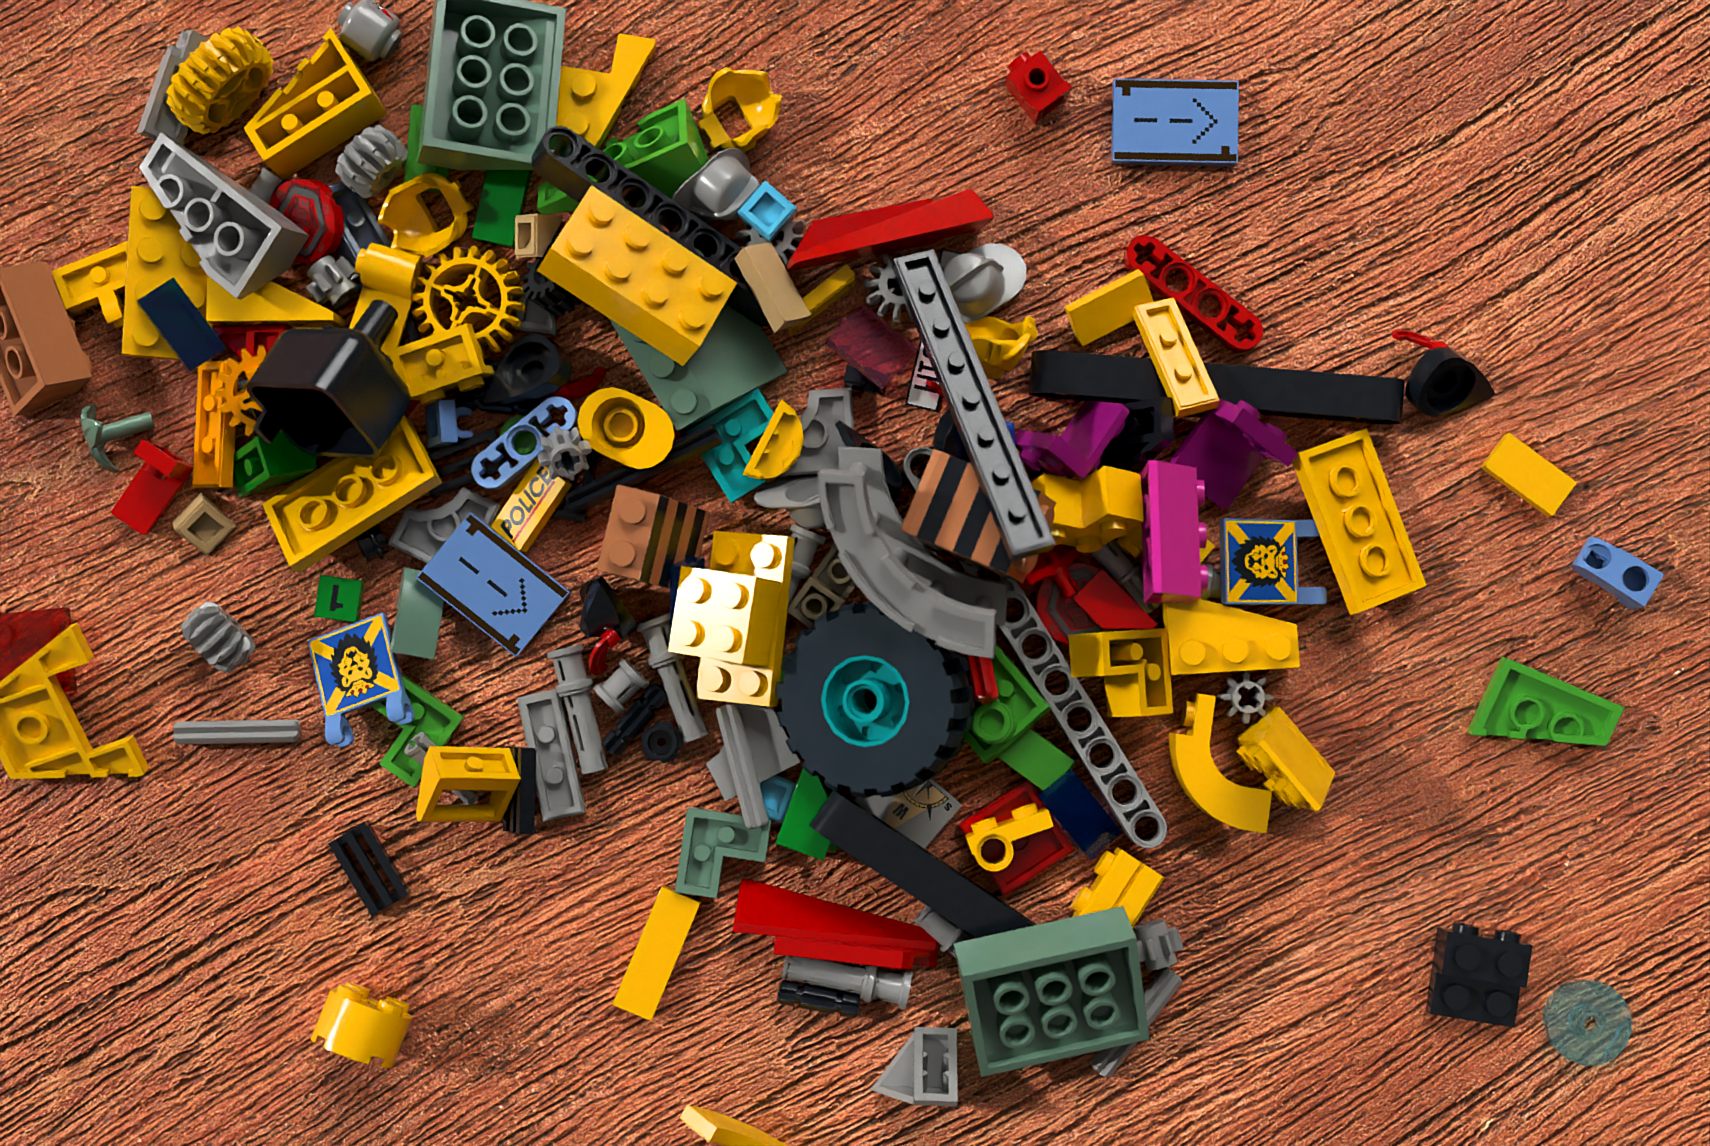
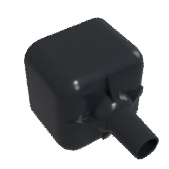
M373 300L353 329L323 325L322 328L295 327L285 330L277 338L246 385V390L251 398L263 410L253 426V429L266 443H272L279 431H281L294 446L311 455L377 459L409 408L411 399L408 386L392 367V360L380 350L398 318L396 309L385 301Z

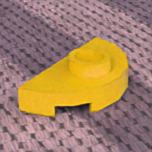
M782 399L742 474L743 476L757 480L775 478L788 471L799 458L804 442L802 424L795 410Z

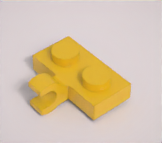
M128 241L51 271L66 310L74 313L100 302L107 323H113L116 329L123 327L124 302L119 294L125 292Z

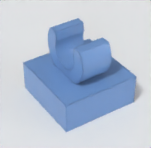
M438 400L425 406L428 448H445L458 441L472 437L473 431H462L457 427L456 423L458 417L471 415V409L466 407L455 409V400Z

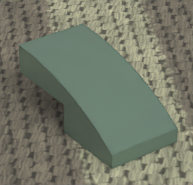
M404 567L395 607L398 610L389 651L434 660L444 600L416 578L421 572L420 570Z

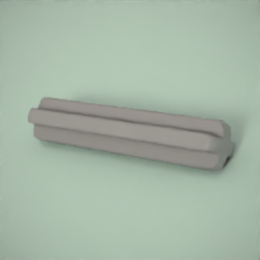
M737 704L721 706L716 709V715L745 826L747 829L765 826L768 824L769 819L740 708Z
M297 719L181 721L174 724L173 739L176 744L298 742L301 739V723Z
M1167 967L1159 971L1144 991L1148 1028L1182 984L1180 976ZM1137 1042L1098 1051L1091 1061L1093 1069L1103 1077L1110 1078Z

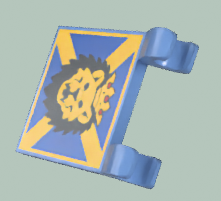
M1219 519L1221 604L1314 605L1327 603V590L1325 587H1298L1297 538L1320 537L1314 520Z
M383 612L307 641L326 719L325 737L330 745L337 744L338 747L343 748L354 742L353 731L345 714L386 700V712L391 722L406 725L415 719L414 709L405 692L397 655L389 651L392 635L387 615Z

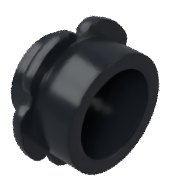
M378 525L355 538L367 562L378 557L381 560L384 559L382 551L389 548Z
M659 721L655 726H648L643 731L641 742L644 747L642 751L649 760H660L662 763H667L677 757V750L682 747L683 741L681 733L677 730L675 731L671 723ZM660 738L665 739L666 743L664 746L658 745Z

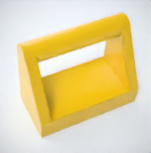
M429 746L423 763L416 809L417 821L500 822L521 780L510 748ZM443 790L491 791L489 805L437 804Z

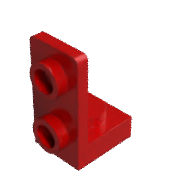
M142 439L133 453L143 459L145 463L115 504L111 513L140 534L148 535L192 473L193 466L161 444Z

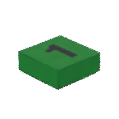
M320 575L314 617L358 622L360 620L365 581Z

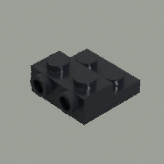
M1453 922L1452 929L1438 927L1426 1012L1434 1015L1515 1028L1520 987L1527 988L1533 945L1521 941L1522 934L1507 930L1495 929L1494 936L1479 934L1480 927Z

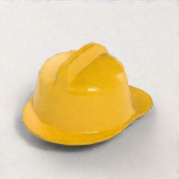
M610 387L599 389L589 395L580 407L578 426L582 438L589 441L592 449L619 463L637 469L652 468L664 461L672 450L675 438L673 423L666 411L648 400L626 390Z

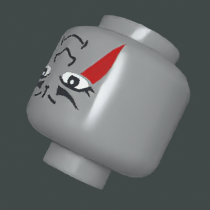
M361 0L356 5L348 2L337 19V23L342 26L340 40L343 45L369 62L377 61L380 58L387 60L403 36V32L399 30V18L375 0Z

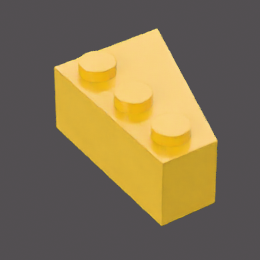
M331 28L322 37L325 42L309 60L304 58L296 67L299 72L283 90L278 88L244 127L245 132L263 161L282 180H285L388 114L349 50Z
M1199 599L1195 603L1159 604L1160 628H1167L1171 675L1300 667L1297 624Z

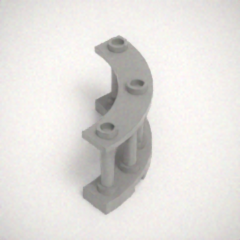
M839 446V470L821 469L818 472L819 497L827 530L831 531L833 540L840 552L838 554L839 559L853 581L874 605L904 629L910 632L915 630L935 640L936 645L949 650L973 656L993 658L996 644V624H1006L1007 582L990 580L959 570L940 559L920 541L900 531L904 521L893 503L886 483L882 449Z

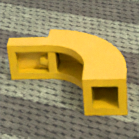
M1192 693L1191 701H1185L1182 710L1181 723L1182 726H1187L1186 734L1169 733V755L1179 785L1188 798L1210 817L1238 829L1267 833L1272 791L1265 788L1235 784L1219 772L1210 752V736L1216 696Z

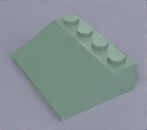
M526 0L434 1L417 163L456 170H534L531 161L533 152L545 132L551 127L556 126L566 8Z
M695 249L701 256L704 257L703 253L700 250ZM727 304L723 306L701 346L684 366H681L609 318L681 437L685 436L688 430L755 388L761 390L788 373L761 326L753 323Z
M1123 906L953 943L981 1077L1150 1039L1137 939Z

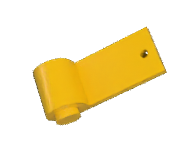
M371 243L367 249H360L356 259L355 273L360 274L363 287L349 329H353L373 300H382L392 305L398 313V318L380 349L391 359L388 350L397 348L400 345L413 304L412 294L416 293L418 288L416 278L421 277L423 257Z

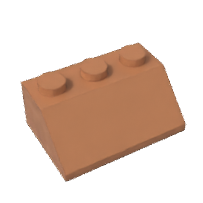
M46 261L0 267V382L15 417L77 393L92 378L90 359L86 353L82 352L76 337L75 322L65 310L57 285Z

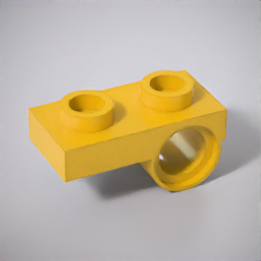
M1032 803L1012 810L1013 818L997 823L995 817H991L972 824L973 832L965 834L971 854L974 855L979 865L988 871L1003 870L1010 864L1013 858L1014 850L1011 841L1054 827L1048 809L1045 807L1037 809L1036 804ZM992 838L1001 840L1004 844L1003 855L995 861L984 859L981 855V847L984 842Z

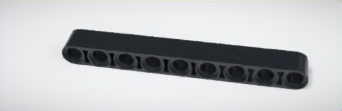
M1051 350L1032 352L1029 395L1081 401L1093 400L1120 404L1156 397H1168L1151 358ZM1203 363L1219 398L1237 405L1239 400H1242L1258 410L1261 415L1383 425L1402 423L1405 381L1402 379Z

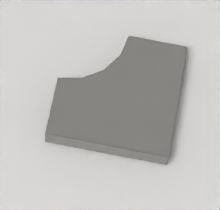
M851 387L809 390L808 405L800 418L804 435L800 456L788 471L775 478L818 475L821 469L839 470L838 448L839 446L846 447L835 424L840 420L854 429Z
M462 487L452 501L440 508L422 511L406 507L388 545L428 563L470 512L490 527L503 506Z
M730 703L737 704L740 708L759 784L801 763L797 753L792 754L785 741L789 737L784 727H780L773 707ZM723 745L719 754L706 763L724 800L727 802L736 797L737 792L725 746Z

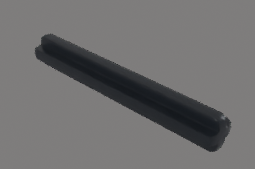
M707 424L675 440L672 450L665 460L652 468L637 469L623 465L568 492L565 495L568 507L573 514H580L613 498L617 484L633 488L721 445V435L714 424Z

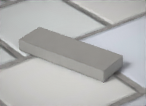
M556 689L518 697L517 700L527 747L535 748L536 790L543 822L585 813L586 806L563 698L559 697Z

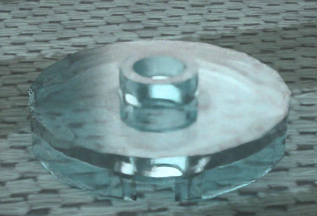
M1593 979L1576 980L1559 986L1548 998L1543 1011V1025H1545L1548 1035L1546 1037L1550 1045L1562 1057L1583 1066L1602 1065L1615 1059L1627 1046L1632 1032L1631 1012L1625 999L1611 986ZM1593 1016L1595 1025L1592 1029L1586 1030L1585 1021Z

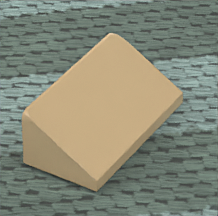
M772 242L749 245L741 249L734 259L774 333L811 317Z

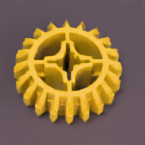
M240 27L234 29L226 28L220 34L214 33L208 41L200 42L199 47L194 52H189V57L186 61L179 64L180 69L178 73L171 77L172 84L166 92L168 94L166 103L171 107L170 110L176 115V118L185 127L191 128L194 132L204 135L209 132H218L221 127H229L233 120L236 118L240 119L243 112L251 109V104L260 98L262 89L268 86L269 82L267 79L273 73L272 66L274 60L270 56L271 53L265 48V44Z
M471 246L467 257H465L460 247H454V259L450 260L444 253H439L438 260L442 265L436 269L432 264L427 263L425 264V269L431 274L428 280L423 277L416 278V283L425 290L424 293H413L412 300L424 306L416 308L413 311V316L416 319L425 320L418 327L423 335L431 333L434 335L446 331L447 329L440 319L438 309L439 299L443 298L452 304L450 320L453 323L450 329L466 323L473 326L475 322L482 319L492 321L487 328L475 333L484 359L486 357L485 346L489 345L495 353H499L501 351V346L497 342L499 338L503 337L507 342H513L514 337L507 331L508 328L512 326L521 329L523 325L518 318L514 317V313L527 311L525 304L514 300L524 296L526 293L523 292L522 286H514L520 280V276L516 271L507 273L510 263L505 258L495 263L496 254L492 250H487L481 257L477 246ZM475 272L474 275L469 274L468 279L460 286L447 285L458 275ZM489 276L493 277L499 285L501 292L500 309L487 302L486 295L489 287L486 283ZM455 297L462 300L474 298L484 309L477 306L475 308L472 306L465 308Z

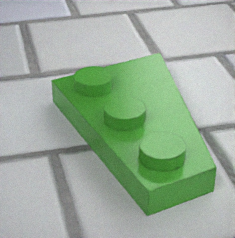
M1501 656L1467 729V733L1478 736L1495 735L1515 739L1532 738L1563 743L1607 746L1625 707Z

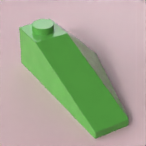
M685 98L645 116L636 122L640 128L638 131L621 142L616 137L611 138L604 143L606 148L602 150L670 199L673 198L674 193L686 180L709 161L689 104ZM587 175L592 181L597 182L594 177ZM547 181L538 186L537 209L540 214L575 211L579 205L577 201Z

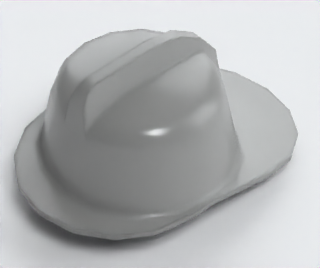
M728 148L719 151L705 166L686 180L674 193L672 200L708 225L719 219L734 221L740 218L737 212L760 187V184L750 173V163L747 155L739 149Z
M984 244L968 253L960 254L952 258L942 270L964 323H973L1014 298L1022 290L1026 281V265L1021 255L1013 248L1002 244Z
M818 475L781 478L761 486L755 492L754 500L758 505L767 508H785L792 520L802 528H827L819 497Z

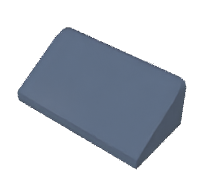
M343 182L328 186L335 194L331 196L336 204H340L344 214V233L340 245L336 249L340 257L343 256L355 268L356 259L361 248L367 249L371 243L391 248V242L381 225L377 223L378 220L365 198L361 197L358 193H354Z

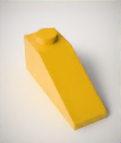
M207 275L206 321L215 326L289 324L293 328H322L323 325L344 327V319L335 312L272 281L241 300L235 298Z

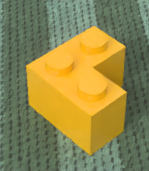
M1104 466L1081 482L1045 473L1031 482L1033 489L1041 491L1056 502L1054 507L1055 516L1050 527L1055 545L1063 544L1076 547L1077 551L1083 553L1097 552L1102 549L1103 545L1115 538L1126 535L1127 531L1144 522L1141 474Z
M1167 628L1068 635L1071 678L1104 676L1107 717H1142L1174 714Z

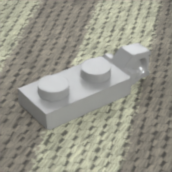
M182 30L176 46H168L165 54H163L136 133L156 141L159 134L163 132L184 145L189 127H185L170 110L171 107L166 103L168 98L166 92L172 84L171 77L178 73L180 69L179 64L186 61L189 57V52H194L199 47L200 42H206V36L193 30Z

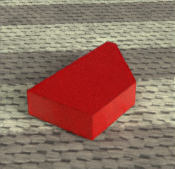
M289 324L214 326V333L242 361L241 349L246 348L251 356L257 355L259 345H264L267 355L277 338L285 330L292 329L293 327Z
M1103 568L1071 598L1100 629H1154L1158 625Z

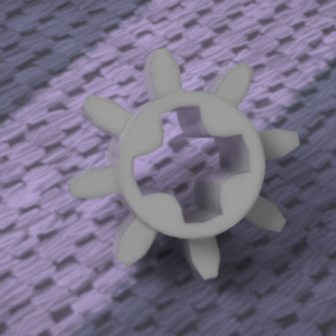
M331 255L325 256L315 262L307 272V276L312 283L305 287V289L323 307L330 302L334 308H339L353 299L359 291V287L355 284L354 280L360 277V274L355 273V268L343 256L337 261Z
M555 426L554 432L547 438L540 437L541 446L545 451L537 454L540 466H549L548 470L551 479H555L560 475L568 477L572 481L581 469H589L584 455L591 453L592 449L588 440L580 441L581 436L578 428L574 427L571 431L561 430L559 426ZM568 451L567 454L561 455L562 452Z
M1241 671L1240 681L1236 682L1229 677L1223 679L1228 688L1225 694L1217 695V699L1226 700L1229 706L1224 712L1225 716L1230 717L1236 712H1240L1241 722L1249 724L1250 713H1255L1261 717L1267 715L1262 706L1265 700L1273 699V695L1264 693L1262 689L1266 682L1264 677L1257 678L1252 682L1250 681L1249 671ZM1239 689L1252 690L1248 696L1252 701L1250 705L1238 704L1241 699V695L1238 693Z
M1157 919L1145 922L1134 928L1137 936L1139 962L1144 961L1147 970L1165 968L1177 962L1175 951L1184 949L1179 930L1175 926L1167 928L1165 919Z

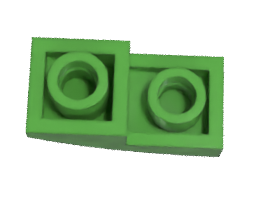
M1029 728L997 756L1051 796L1077 762L1032 728Z

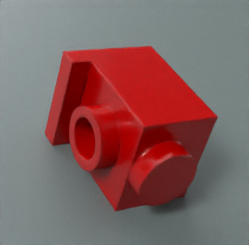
M1041 50L1032 57L1028 52H1024L1009 64L1008 69L1011 73L1006 77L1005 86L1034 124L1068 99L1072 86L1068 81L1062 79ZM1037 73L1043 80V83L1035 85L1030 82L1029 76Z

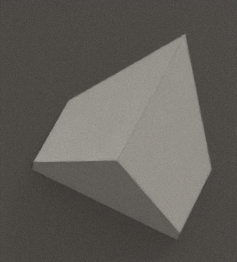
M914 1026L913 1034L870 1090L912 1105L957 1107V1028Z

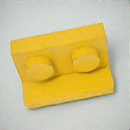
M466 323L388 350L394 370L408 386L411 395L410 400H420L421 405H428L445 399L444 392L459 387L460 392H465L484 386L483 378L495 374L493 367L484 363L472 324Z

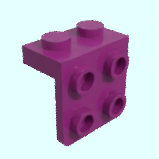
M1219 398L1218 407L1204 412L1170 463L1195 467L1197 480L1204 481L1205 497L1216 506L1225 509L1232 504L1264 457L1289 467L1298 453L1285 443L1288 436L1282 430L1270 423H1266L1264 426L1258 421L1261 413L1242 400H1239L1237 405Z
M1087 400L1077 411L1060 437L1054 434L1019 429L1015 434L1016 449L1021 452L1019 457L1023 463L1034 470L1040 471L1042 469L1048 473L1085 479L1100 464L1101 454L1109 442L1122 432L1125 426L1124 420L1129 414V409L1120 403Z

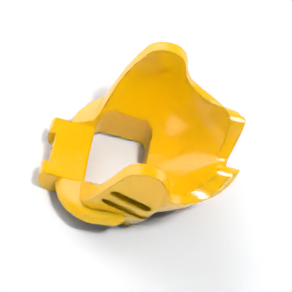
M725 67L716 72L710 80L708 93L702 104L703 119L697 125L701 131H705L713 151L720 148L724 150L734 148L746 153L754 148L757 140L762 138L775 124L780 112L782 95H776L772 92L767 72L732 70L729 67ZM730 100L736 103L752 129L735 139H730L714 114L716 108Z
M430 172L423 173L389 190L390 193L383 203L377 223L386 225L393 230L394 238L391 248L414 255H424L427 258L460 239L467 228V212L473 209L470 201H466L460 189L462 186L459 180L451 183L444 176ZM429 188L440 189L455 217L453 223L444 229L438 228L421 197V193Z
M989 315L973 323H964L971 335L972 344L987 379H999L1005 371H1012L1025 353L1028 343L1034 341L1038 336L1035 320L1030 316H1026L1023 322L1014 324Z

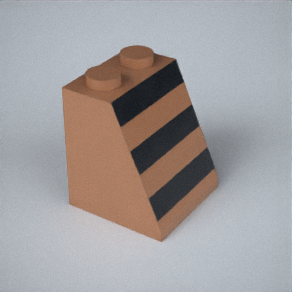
M934 449L900 531L938 552L1023 584L1027 573H1030L1035 567L1038 554L1010 561L972 464ZM1033 489L1050 529L1055 516L1054 507L1056 502L1041 491Z
M617 484L596 570L609 575L677 591L681 566L697 568L710 512L660 494Z

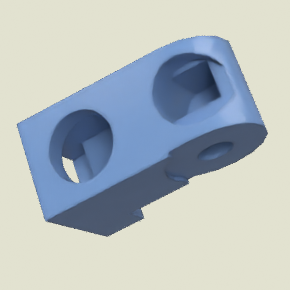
M1589 537L1571 565L1577 574L1619 598L1618 601L1631 610L1645 607L1665 575L1625 550L1618 549L1596 537Z

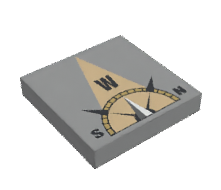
M932 778L922 785L893 796L881 797L880 795H873L868 798L856 797L854 799V802L924 849L962 806L958 800Z

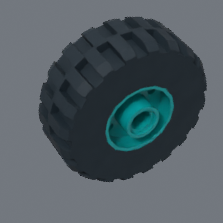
M872 602L841 606L837 611L826 612L814 620V626L811 629L802 630L796 637L794 644L797 648L794 653H787L781 665V669L786 671L784 681L777 682L776 697L782 698V711L777 712L780 727L786 726L790 738L785 742L791 753H799L805 760L802 763V767L812 777L822 775L826 778L824 781L825 786L838 792L844 789L849 790L852 796L868 798L873 795H880L881 797L893 796L922 785L929 779L939 775L947 768L949 760L956 757L965 743L962 738L965 731L971 730L974 714L969 713L970 701H974L973 685H969L966 674L967 671L971 670L967 657H960L957 651L936 645L935 640L915 630L910 632L886 616Z

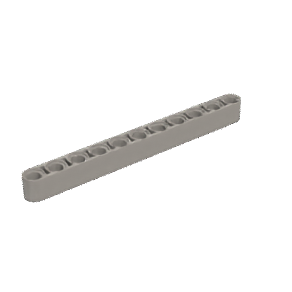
M928 447L912 449L906 455L903 463V474L914 494L922 478L912 474L910 463L918 457L930 459L933 449ZM954 558L962 571L977 576L979 567ZM1000 575L999 581L1007 582V599L1016 600L1021 605L1022 614L1020 619L1014 623L996 624L998 630L1034 688L1052 708L1049 712L1126 836L1143 848L1159 846L1167 835V824L1164 817L1077 677L1071 678L1069 664L1017 581ZM1031 634L1039 636L1044 643L1043 653L1035 659L1028 658L1022 650L1023 640ZM1054 670L1061 672L1066 679L1065 689L1057 695L1050 694L1044 685L1047 674ZM1082 707L1087 711L1088 723L1083 729L1074 731L1067 723V715L1073 708ZM1105 743L1111 752L1110 759L1103 766H1094L1090 760V751L1096 744ZM1120 780H1129L1133 787L1132 796L1125 802H1116L1112 795L1114 785ZM1151 816L1155 822L1153 834L1147 838H1139L1135 832L1137 821L1141 817Z

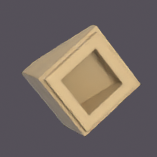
M547 214L516 215V258L543 257L561 224L562 216Z
M202 492L172 522L174 530L206 556L236 527V524Z

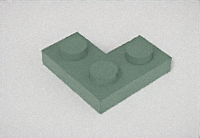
M687 807L675 892L717 898L724 856L765 862L772 819L768 818V824L765 826L747 829L742 814Z

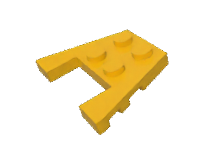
M619 33L611 73L561 66L556 126H564L571 129L599 149L621 112L620 108L626 97L641 78L640 73L647 61L651 60L657 48L656 40Z
M78 623L70 625L0 681V760L10 779L66 778L67 775L90 774L91 778L108 777L109 774H128V777H139L144 775L149 769L133 735L92 748L55 675L89 663L94 658Z

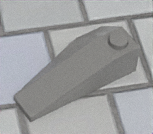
M163 132L159 134L139 167L162 205L170 209L182 228L179 232L184 240L192 244L201 258L199 263L205 273L237 299L242 300L286 272L310 236L278 210Z

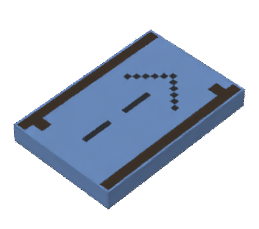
M1114 78L1112 82L1111 164L1235 167L1238 164L1239 81Z
M472 512L467 515L416 577L515 657L519 655L570 593L569 590Z

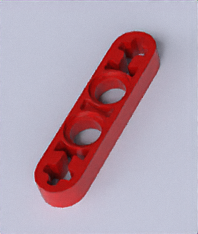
M1150 235L1138 236L1129 243L1124 252V262L1128 270L1133 272L1139 269L1144 273L1150 288L1164 299L1174 297L1182 313L1228 349L1244 353L1250 351L1260 342L1263 336L1261 321L1166 245ZM1146 246L1152 250L1150 258L1158 265H1160L1163 258L1169 262L1160 271L1157 279L1151 275L1157 267L1148 261L1143 262L1142 265L1138 264L1135 261L1138 254L1134 248L1143 250ZM1173 270L1183 272L1188 280L1187 288L1182 292L1171 291L1165 282L1168 272ZM1212 296L1219 301L1221 310L1217 317L1207 318L1200 313L1198 303L1202 297ZM1231 310L1235 315L1229 321L1238 327L1244 323L1248 324L1251 327L1248 335L1252 340L1250 341L1245 338L1239 342L1234 338L1237 333L1235 328L1227 323L1221 330L1217 327V324Z

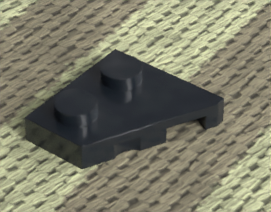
M1156 397L1123 404L1129 409V414L1124 420L1125 426L1122 432L1109 442L1102 453L1103 467L1109 466L1139 473L1148 461L1153 460L1174 441L1172 397Z

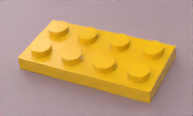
M131 186L121 356L195 363L211 362L213 324L206 321L207 274L199 263L201 258L191 243L184 240L179 232L182 228L170 209L165 208L154 190L147 187Z
M404 415L377 459L336 457L262 505L289 566L297 573H300L440 485L442 481L412 422Z
M1367 428L1299 452L1292 463L1349 614L1360 613L1427 586Z
M713 532L709 570L780 581L781 584L768 667L700 657L696 699L777 707L776 687L777 682H780L795 538L780 535Z

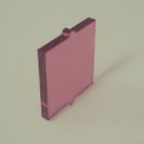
M863 304L848 319L843 317L838 324L839 328L825 342L828 347L882 390L897 374L902 375L906 370L905 365L919 350Z

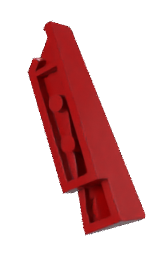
M968 189L932 202L930 198L817 219L809 225L792 257L786 263L785 268L789 272L934 244L941 238L980 231L994 219V216L972 189Z
M747 878L742 879L740 882L733 932L775 936L773 954L898 969H912L913 965L932 968L937 966L939 943L922 927Z

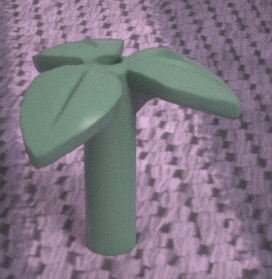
M86 405L82 409L80 420L90 453L103 468L116 473L120 470L108 459L104 452V446L108 441L155 428L151 414L147 412L103 425L100 421L95 420L97 405Z

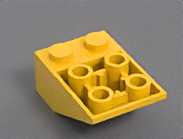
M1270 706L1265 710L1267 714L1265 717L1258 716L1233 738L1240 747L1235 752L1250 770L1256 769L1268 779L1263 785L1266 789L1272 791V797L1279 803L1284 801L1288 806L1293 804L1297 809L1302 807L1317 812L1323 806L1335 771L1280 707Z

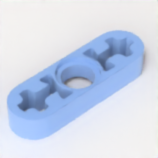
M559 396L550 397L543 401L475 457L471 467L474 480L479 485L490 490H498L508 485L534 463L536 458H538L537 454L545 451L539 440L544 435L532 423L538 419L539 424L544 426L552 418L549 411L553 407L560 411L567 408L568 412L564 415L567 421L566 424L561 427L557 423H553L545 431L551 434L554 432L555 426H559L561 430L571 431L578 424V412L574 405L567 399ZM522 432L533 433L537 440L535 450L528 455H520L514 449V440ZM504 446L507 453L519 461L515 467L509 461L502 464L498 469L501 476L497 480L490 476L485 479L483 477L487 471L484 466L486 461L490 460L496 464L506 457L499 452Z

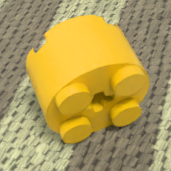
M346 982L345 985L339 984L338 988H331L311 1036V1041L316 1043L325 1038L323 1048L366 1064H370L372 1056L382 1058L381 1067L393 1068L413 1018L408 1014L410 1004L392 997H386L385 1000L380 999L379 1001L368 997L370 989L351 982Z

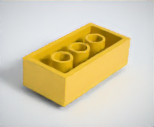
M592 185L537 269L539 273L681 366H684L701 346L737 284L736 281Z

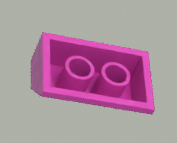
M1150 460L1141 473L1144 522L1141 523L1144 603H1195L1201 598V591L1208 590L1207 565H1200V548H1206L1205 522L1198 523V506H1204L1205 502L1204 481L1197 480L1195 467Z

